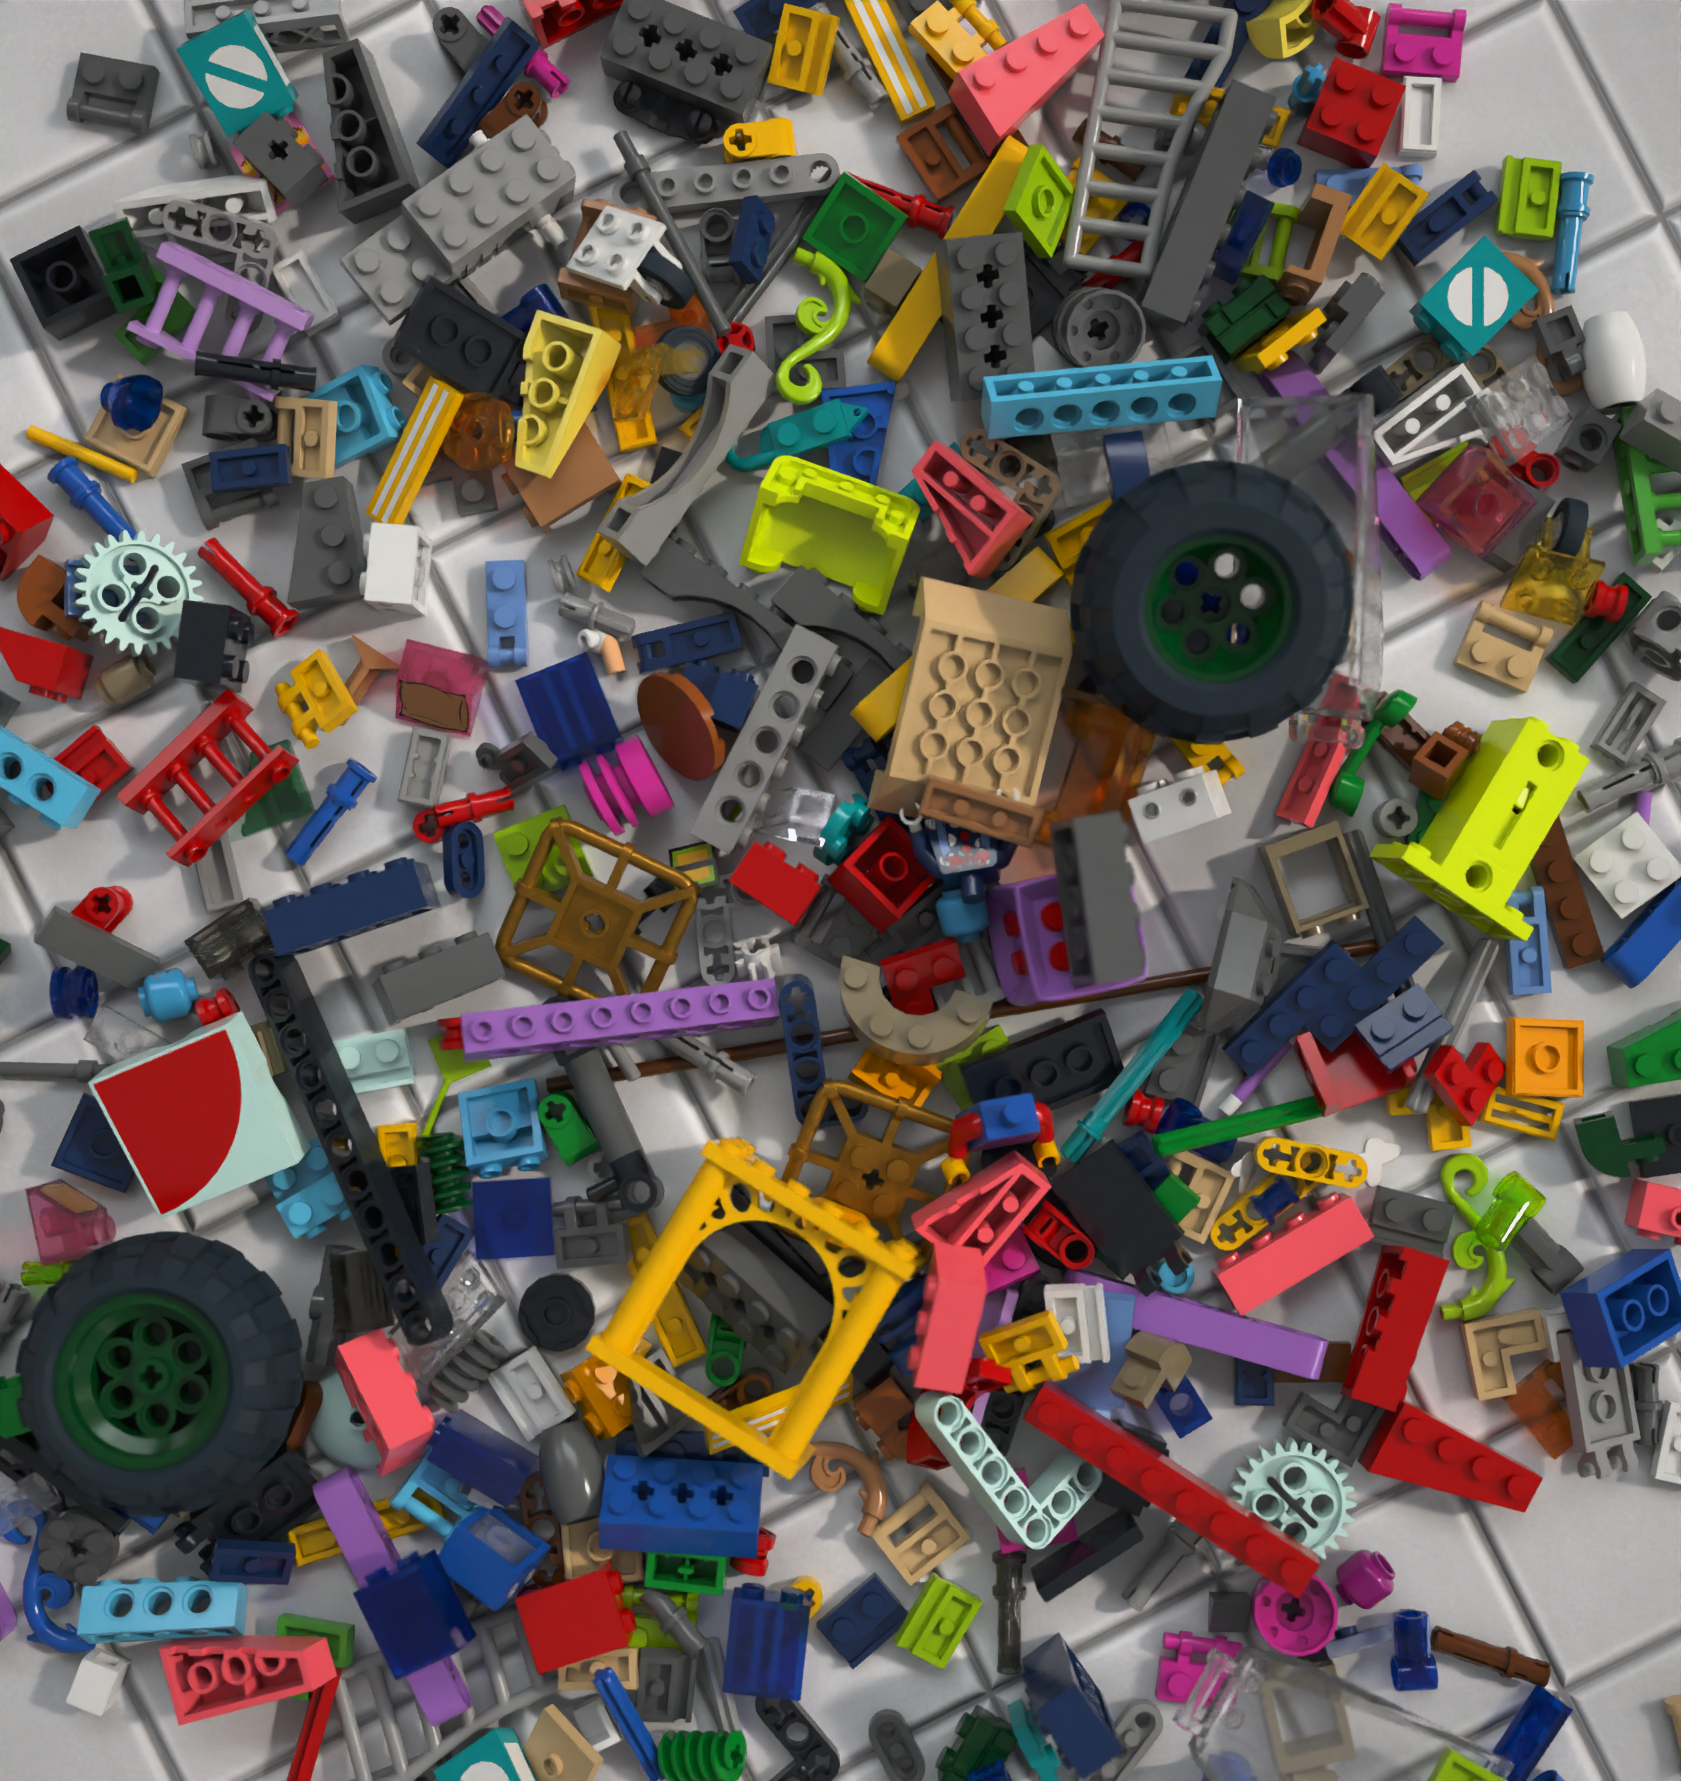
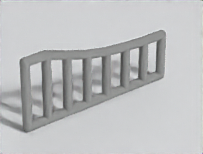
M1108 0L1103 27L1105 36L1100 44L1062 263L1067 269L1142 280L1150 279L1157 260L1164 219L1179 162L1193 126L1232 55L1238 14L1234 9L1171 0ZM1122 11L1221 24L1218 45L1120 32L1118 30ZM1115 47L1211 61L1201 80L1112 68ZM1109 84L1192 96L1182 116L1105 105ZM1102 121L1175 131L1167 152L1099 142ZM1096 158L1160 167L1162 169L1157 187L1155 189L1092 180ZM1089 196L1152 204L1148 224L1146 226L1086 217ZM1083 233L1144 241L1141 262L1136 263L1079 254Z
M516 1604L470 1619L454 1634L449 1635L445 1629L438 1631L467 1689L468 1686L455 1641L477 1635L496 1704L476 1715L472 1703V1708L459 1714L462 1725L442 1739L439 1726L433 1727L429 1723L412 1690L429 1750L410 1765L382 1670L383 1666L398 1662L391 1647L352 1660L351 1665L342 1669L334 1702L356 1781H414L437 1761L474 1734L512 1712L562 1691L558 1690V1675L546 1679L545 1673L538 1674ZM510 1622L514 1624L532 1685L513 1695H510L491 1630ZM366 1672L395 1772L373 1780L345 1681Z

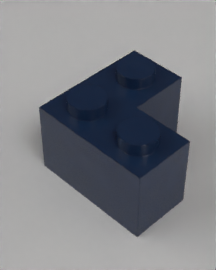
M699 659L697 665L687 661L682 676L692 682L711 705L715 712L714 715L710 716L713 724L740 734L760 695L759 686L753 680L754 676L732 668L731 674L723 671L718 674L720 667Z

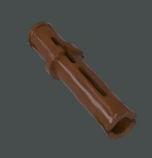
M1438 1625L1432 1630L1429 1641L1431 1651L1499 1672V1675L1506 1679L1514 1677L1542 1688L1549 1681L1551 1674L1549 1662L1520 1654L1516 1648L1495 1646Z

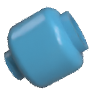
M961 888L942 890V897L935 903L942 933L947 937H957L958 943H967L981 938L980 931L987 928L990 924L986 899L978 904H965L962 901Z
M179 968L149 974L145 977L143 986L138 987L139 999L145 1017L152 1016L158 1023L189 1016L193 1010L192 1001L199 999L194 977L186 979L183 971Z

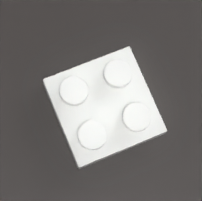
M1635 812L1573 857L1574 863L1620 920L1681 877V865L1638 812Z

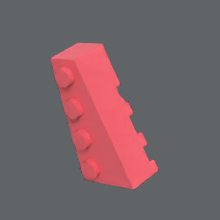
M1085 3L957 72L948 94L988 157L999 148L1008 135L1012 136L1026 119L1040 109L1058 88L1060 89L1093 57L1105 35Z
M244 1635L239 1637L179 1639L158 1648L179 1726L310 1692L337 1676L327 1637Z

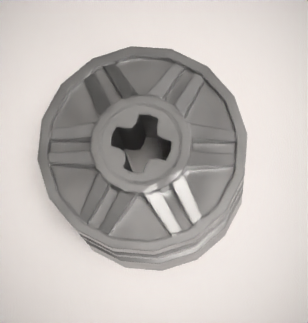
M1086 286L1072 291L1059 303L1052 317L1051 335L1056 350L1069 363L1079 368L1131 363L1137 358L1145 343L1146 323L1141 308L1133 298L1118 290ZM1090 321L1099 322V325L1095 328L1097 334L1095 336L1087 334V331L1092 328Z

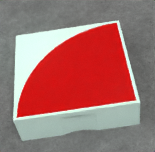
M242 1010L196 1029L185 1038L173 1044L151 1048L106 1067L88 1082L160 1220L298 1164L311 1148L287 1099L275 1085L269 1072L267 1059Z

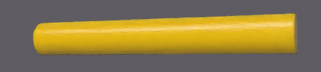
M31 425L26 432V439L68 457L74 456L80 462L130 483H134L137 480L139 470L34 425Z

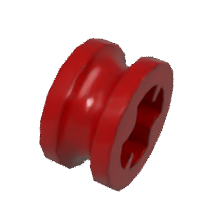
M433 809L422 810L415 816L413 821L415 835L419 840L426 843L437 844L442 842L444 831L448 826L442 829L437 828L435 830L436 836L429 837L430 832H423L422 825L428 823L429 816H434ZM441 814V815H438V816H434L433 820H436V819H438V817H442V816H446V815H445V814Z

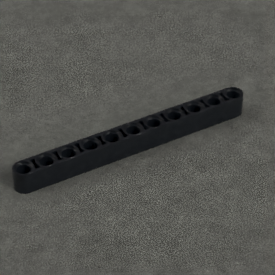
M276 952L256 954L248 966L249 978L407 1341L416 1346L426 1345L445 1338L453 1328L454 1320L301 967L294 956H277ZM273 965L275 966V974H273ZM288 999L290 1000V1010L288 1009L287 1005ZM303 1034L305 1035L306 1039L305 1045L303 1043ZM318 1068L320 1069V1072H321V1079H320V1080H319V1078H318ZM333 1104L336 1106V1116L333 1112ZM348 1139L351 1141L352 1150L349 1149ZM364 1174H365V1176L367 1177V1181H368V1182H367V1187H366V1185L364 1184V1180H363ZM379 1209L383 1215V1223L379 1218ZM395 1246L397 1247L399 1252V1259L395 1255ZM410 1282L414 1286L415 1294L410 1289ZM426 1318H427L428 1321L430 1322V1326H431V1330H430V1331L428 1330V1328H427V1326H426Z

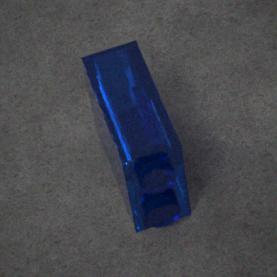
M587 652L515 680L537 737L542 739L548 745L549 750L559 758L552 766L553 769L560 767L562 772L579 767V764L583 763L582 758L594 753L596 755L601 753L603 756H607L615 752L617 744L625 741L593 660Z
M459 1409L453 1418L446 1415L427 1442V1445L433 1449L426 1460L508 1509L539 1456L464 1410Z
M435 1549L421 1556L415 1550L395 1562L397 1567L389 1571L386 1565L373 1570L364 1576L366 1584L353 1593L395 1681L461 1651L477 1636Z
M744 1583L742 1587L734 1588L722 1693L801 1701L812 1595L804 1594V1590L795 1587H783L781 1592L765 1590V1586L758 1583Z

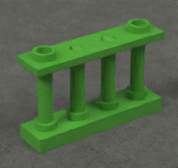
M1626 406L1621 407L1612 418V420L1622 425L1612 443L1632 565L1642 566L1649 565L1661 553L1663 547L1681 545V530L1662 531L1661 528H1657L1655 516L1657 510L1681 508V493L1656 495L1654 491H1651L1649 480L1651 474L1676 471L1656 459L1650 458L1644 452L1619 438L1633 407Z

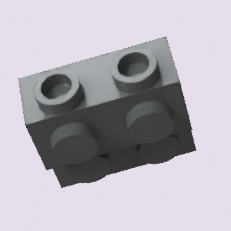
M1362 272L1353 284L1345 280L1322 311L1328 316L1326 317L1327 320L1320 326L1325 332L1311 348L1316 355L1308 364L1318 373H1321L1385 294L1379 288L1380 285L1373 276Z

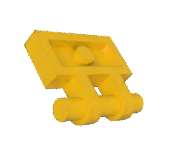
M937 0L910 22L908 28L909 33L953 81L959 70L987 56V53L982 49L986 44H989L996 51L1008 43L999 33L1000 27L993 19L988 20L978 10L976 0H949L954 6L949 11ZM964 18L977 31L972 37L959 24Z
M317 649L290 671L295 681L293 686L290 687L287 682H282L275 687V692L278 696L277 704L282 713L289 716L294 736L298 740H302L306 749L315 748L320 743L316 735L317 726L330 733L358 711L328 654L320 649ZM304 700L309 707L305 713L302 709Z
M1051 1309L981 1333L978 1339L987 1358L994 1359L996 1365L1012 1369L1011 1385L1004 1387L1008 1394L1018 1390L1022 1393L1034 1390L1036 1384L1048 1380L1057 1382L1066 1379L1068 1373L1080 1369L1079 1361L1075 1355L1065 1358L1057 1355V1353L1066 1350L1068 1342ZM1039 1359L1043 1363V1365L1033 1369L1026 1366L1027 1363Z

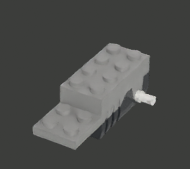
M527 114L492 139H487L482 130L475 132L469 138V142L473 144L475 151L402 201L401 216L339 259L340 265L389 326L407 314L428 274L453 288L461 281L462 277L464 279L476 271V267H482L492 259L493 255L496 257L533 229H538L539 233L548 242H551L556 250L561 249L568 243L569 239L563 234L564 231L552 216L573 201L576 180L575 170L569 161L562 159L557 148L551 145V140L544 130H539Z

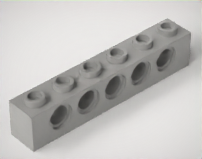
M795 624L689 832L690 834L729 855L736 852L737 848L744 850L754 829L748 826L755 813L760 816L763 814L771 799V795L766 792L772 780L774 779L779 782L789 764V761L784 759L790 745L797 747L806 731L807 726L803 725L802 722L808 710L815 712L825 692L820 687L826 675L832 678L843 657L838 655L841 646L801 625ZM801 661H808L814 668L812 680L805 684L799 682L794 674L796 665ZM785 695L793 698L796 703V711L790 718L782 717L777 711V702ZM766 730L774 732L778 738V746L772 753L764 751L759 744L760 735ZM747 765L755 766L760 772V781L755 787L746 785L742 780V770ZM729 799L738 801L742 806L743 813L738 821L730 820L724 813L725 803Z

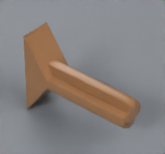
M352 635L361 660L344 685L355 705L358 706L380 672H402L407 670ZM349 718L339 726H344Z

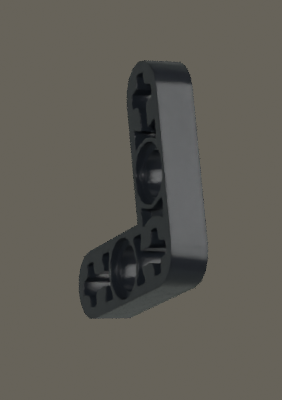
M775 1681L762 1685L757 1691L755 1699L756 1712L794 1758L791 1763L770 1781H785L792 1777L798 1778L801 1781H811L808 1772L815 1767L816 1755L818 1754L822 1758L830 1756V1767L826 1768L820 1765L813 1771L812 1779L814 1781L833 1780L840 1768V1755L836 1746L784 1685ZM769 1695L771 1698L781 1697L779 1707L786 1715L781 1724L777 1723L781 1717L779 1711L774 1706H770L768 1709L765 1707V1696ZM795 1722L803 1723L809 1730L808 1736L802 1741L790 1739L787 1735V1728Z

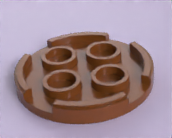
M657 671L643 679L637 693L638 711L646 734L659 755L676 772L691 780H704L719 771L725 758V742L723 739L718 738L710 717L715 712L700 690L687 678L678 673L670 675Z

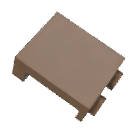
M1315 183L1301 205L1297 224L1316 230L1303 268L1287 264L1273 285L1276 288V292L1280 293L1289 306H1300V304L1306 306L1322 285L1353 195Z
M583 199L581 203L582 220L570 259L606 205L657 221V217L641 208L629 210L617 207L604 199H595L594 201ZM562 267L558 275L557 284L561 299L635 317L641 297L632 288L628 287L624 291L571 273Z
M585 422L551 479L517 468L515 466L516 453L501 461L507 471L501 475L507 488L513 496L517 493L521 494L527 504L521 508L523 514L532 528L540 525L545 534L552 530L550 526L606 491H609L610 495L618 491L621 485L620 478Z

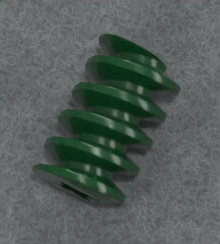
M444 1132L415 1137L417 1141L428 1144L427 1147L418 1151L417 1155L429 1158L430 1160L428 1163L430 1165L436 1215L457 1212L472 1205L473 1198L461 1195L472 1187L470 1182L459 1179L470 1172L467 1166L458 1165L460 1161L466 1159L465 1151L456 1149V1147L464 1143L463 1136L454 1134V1132Z

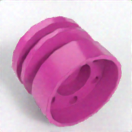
M638 735L615 746L619 764L613 767L601 753L596 755L602 773L597 775L588 761L578 765L583 778V788L599 819L611 829L616 837L625 833L619 818L620 815L625 814L633 828L639 825L635 807L642 805L652 818L675 807L655 764Z
M1315 1574L1313 1575L1300 1598L1296 1599V1604L1302 1608L1300 1614L1293 1613L1291 1619L1287 1618V1612L1282 1609L1283 1603H1291L1292 1598L1297 1597L1265 1576L1258 1579L1251 1593V1615L1255 1627L1271 1647L1287 1655L1305 1656L1318 1652L1330 1642L1338 1624V1607L1333 1592L1321 1578Z

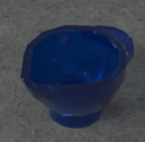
M133 374L118 379L115 382L107 383L101 391V405L106 412L111 413V419L115 427L125 431L134 429L141 432L151 428L159 417L163 399V386L160 381L151 376Z

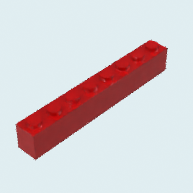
M1049 1380L1042 1383L1025 1410L1023 1420L1295 1597L1300 1598L1318 1569L1320 1563L1314 1551Z

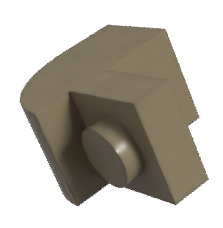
M1140 1331L1125 1346L1124 1349L1128 1354V1358L1112 1383L1110 1390L1115 1397L1148 1410L1160 1387L1173 1392L1176 1391L1193 1359L1183 1344L1157 1334Z

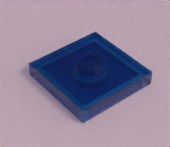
M551 1177L472 1182L476 1260L550 1256L555 1254Z

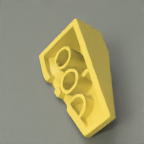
M540 310L536 311L523 346V360L526 361L525 382H521L520 395L523 396L522 417L518 420L515 456V466L517 468L549 479L552 478L608 383L622 345L604 330Z

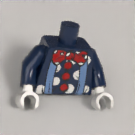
M1000 788L996 794L1001 796L1002 790ZM1014 788V800L1020 801V792L1017 788ZM915 802L916 808L919 810L920 805ZM902 806L899 810L902 822L909 825L910 830L907 834L916 861L932 878L943 879L946 889L961 888L962 901L965 904H978L986 899L984 884L1000 880L1001 869L1009 866L1019 846L932 818L924 819L925 826H921L922 815L918 814L916 819L907 820L904 817Z

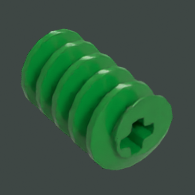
M669 1730L661 1738L658 1747L660 1771L668 1781H737L743 1773L747 1758V1743L743 1733L738 1730H733L730 1733L725 1730H719L717 1733L711 1730H706L704 1733L698 1730H693L690 1733L685 1730H680L677 1733Z

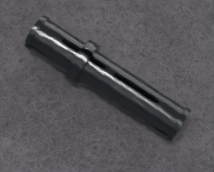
M196 350L194 376L200 375L269 385L270 390L277 391L279 387L314 393L317 368L282 364L281 359L273 358V362Z

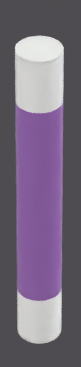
M1301 1028L1252 1077L1247 1074L1218 1108L1228 1117L1232 1116L1294 1046L1296 1036L1306 1032L1305 1029Z

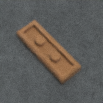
M930 774L917 814L1032 849L1044 809Z

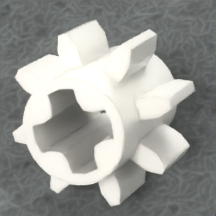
M755 936L748 938L742 943L741 950L734 951L735 965L739 978L747 975L748 981L771 979L775 977V971L783 969L778 943L770 945L769 941L764 937Z

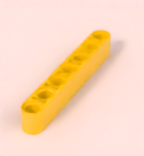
M1008 135L943 240L992 235L1005 216L1003 208L1027 153V146ZM936 251L866 362L891 380L897 381V384L903 378L942 316Z
M1037 546L986 592L1036 603L1062 579L1065 573ZM912 657L868 694L850 713L876 743L888 735L896 726Z

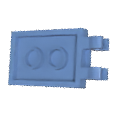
M1103 1291L1110 1348L1109 1363H1103V1360L1079 1363L1080 1369L1068 1373L1066 1379L1057 1382L1049 1381L1111 1420L1112 1407L1124 1408V1400L1115 1397L1110 1387L1128 1358L1124 1348L1132 1335L1136 1295Z

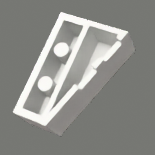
M1464 363L1443 370L1361 433V435L1388 467L1506 427V425Z

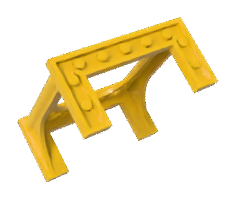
M722 1137L719 1140H708L700 1153L706 1157L606 1328L604 1331L592 1336L585 1350L791 1480L809 1461L816 1449L809 1444V1441L904 1280L908 1281L918 1274L926 1259L919 1255L922 1249L911 1241L902 1237L901 1240L896 1241L892 1239L883 1243L877 1239L879 1232L862 1221H858L857 1225L852 1224L842 1218L845 1211L828 1200H824L821 1205L808 1197L811 1190L793 1179L785 1183L774 1176L777 1169L755 1155L756 1147L740 1137L735 1139L729 1137V1139ZM737 1183L744 1184L751 1195V1204L746 1212L736 1210L731 1202V1189ZM760 1191L763 1193L767 1203H772L773 1200L775 1206L773 1211L766 1212L760 1208ZM719 1197L721 1205L726 1212L722 1219L712 1216V1213L719 1208V1206L715 1205ZM787 1208L793 1211L789 1217L787 1214ZM799 1217L804 1218L807 1222L804 1229H799L796 1226V1220ZM758 1220L776 1223L795 1231L805 1238L824 1261L834 1290V1316L829 1334L769 1437L645 1359L653 1344L642 1338L687 1260L698 1245L715 1231L742 1221ZM704 1222H705L706 1225H707V1227L704 1228L703 1230H700L701 1227H702V1225H703ZM815 1225L823 1229L817 1232H813ZM829 1238H834L833 1244H847L850 1247H846L837 1254H834L827 1249L826 1242ZM850 1255L862 1257L866 1261L865 1271L857 1277L849 1278L841 1275L838 1265L844 1257ZM862 1285L863 1288L859 1294L856 1291L853 1292L851 1302L845 1298L843 1294L845 1286L858 1287ZM843 1310H847L848 1313L843 1319Z

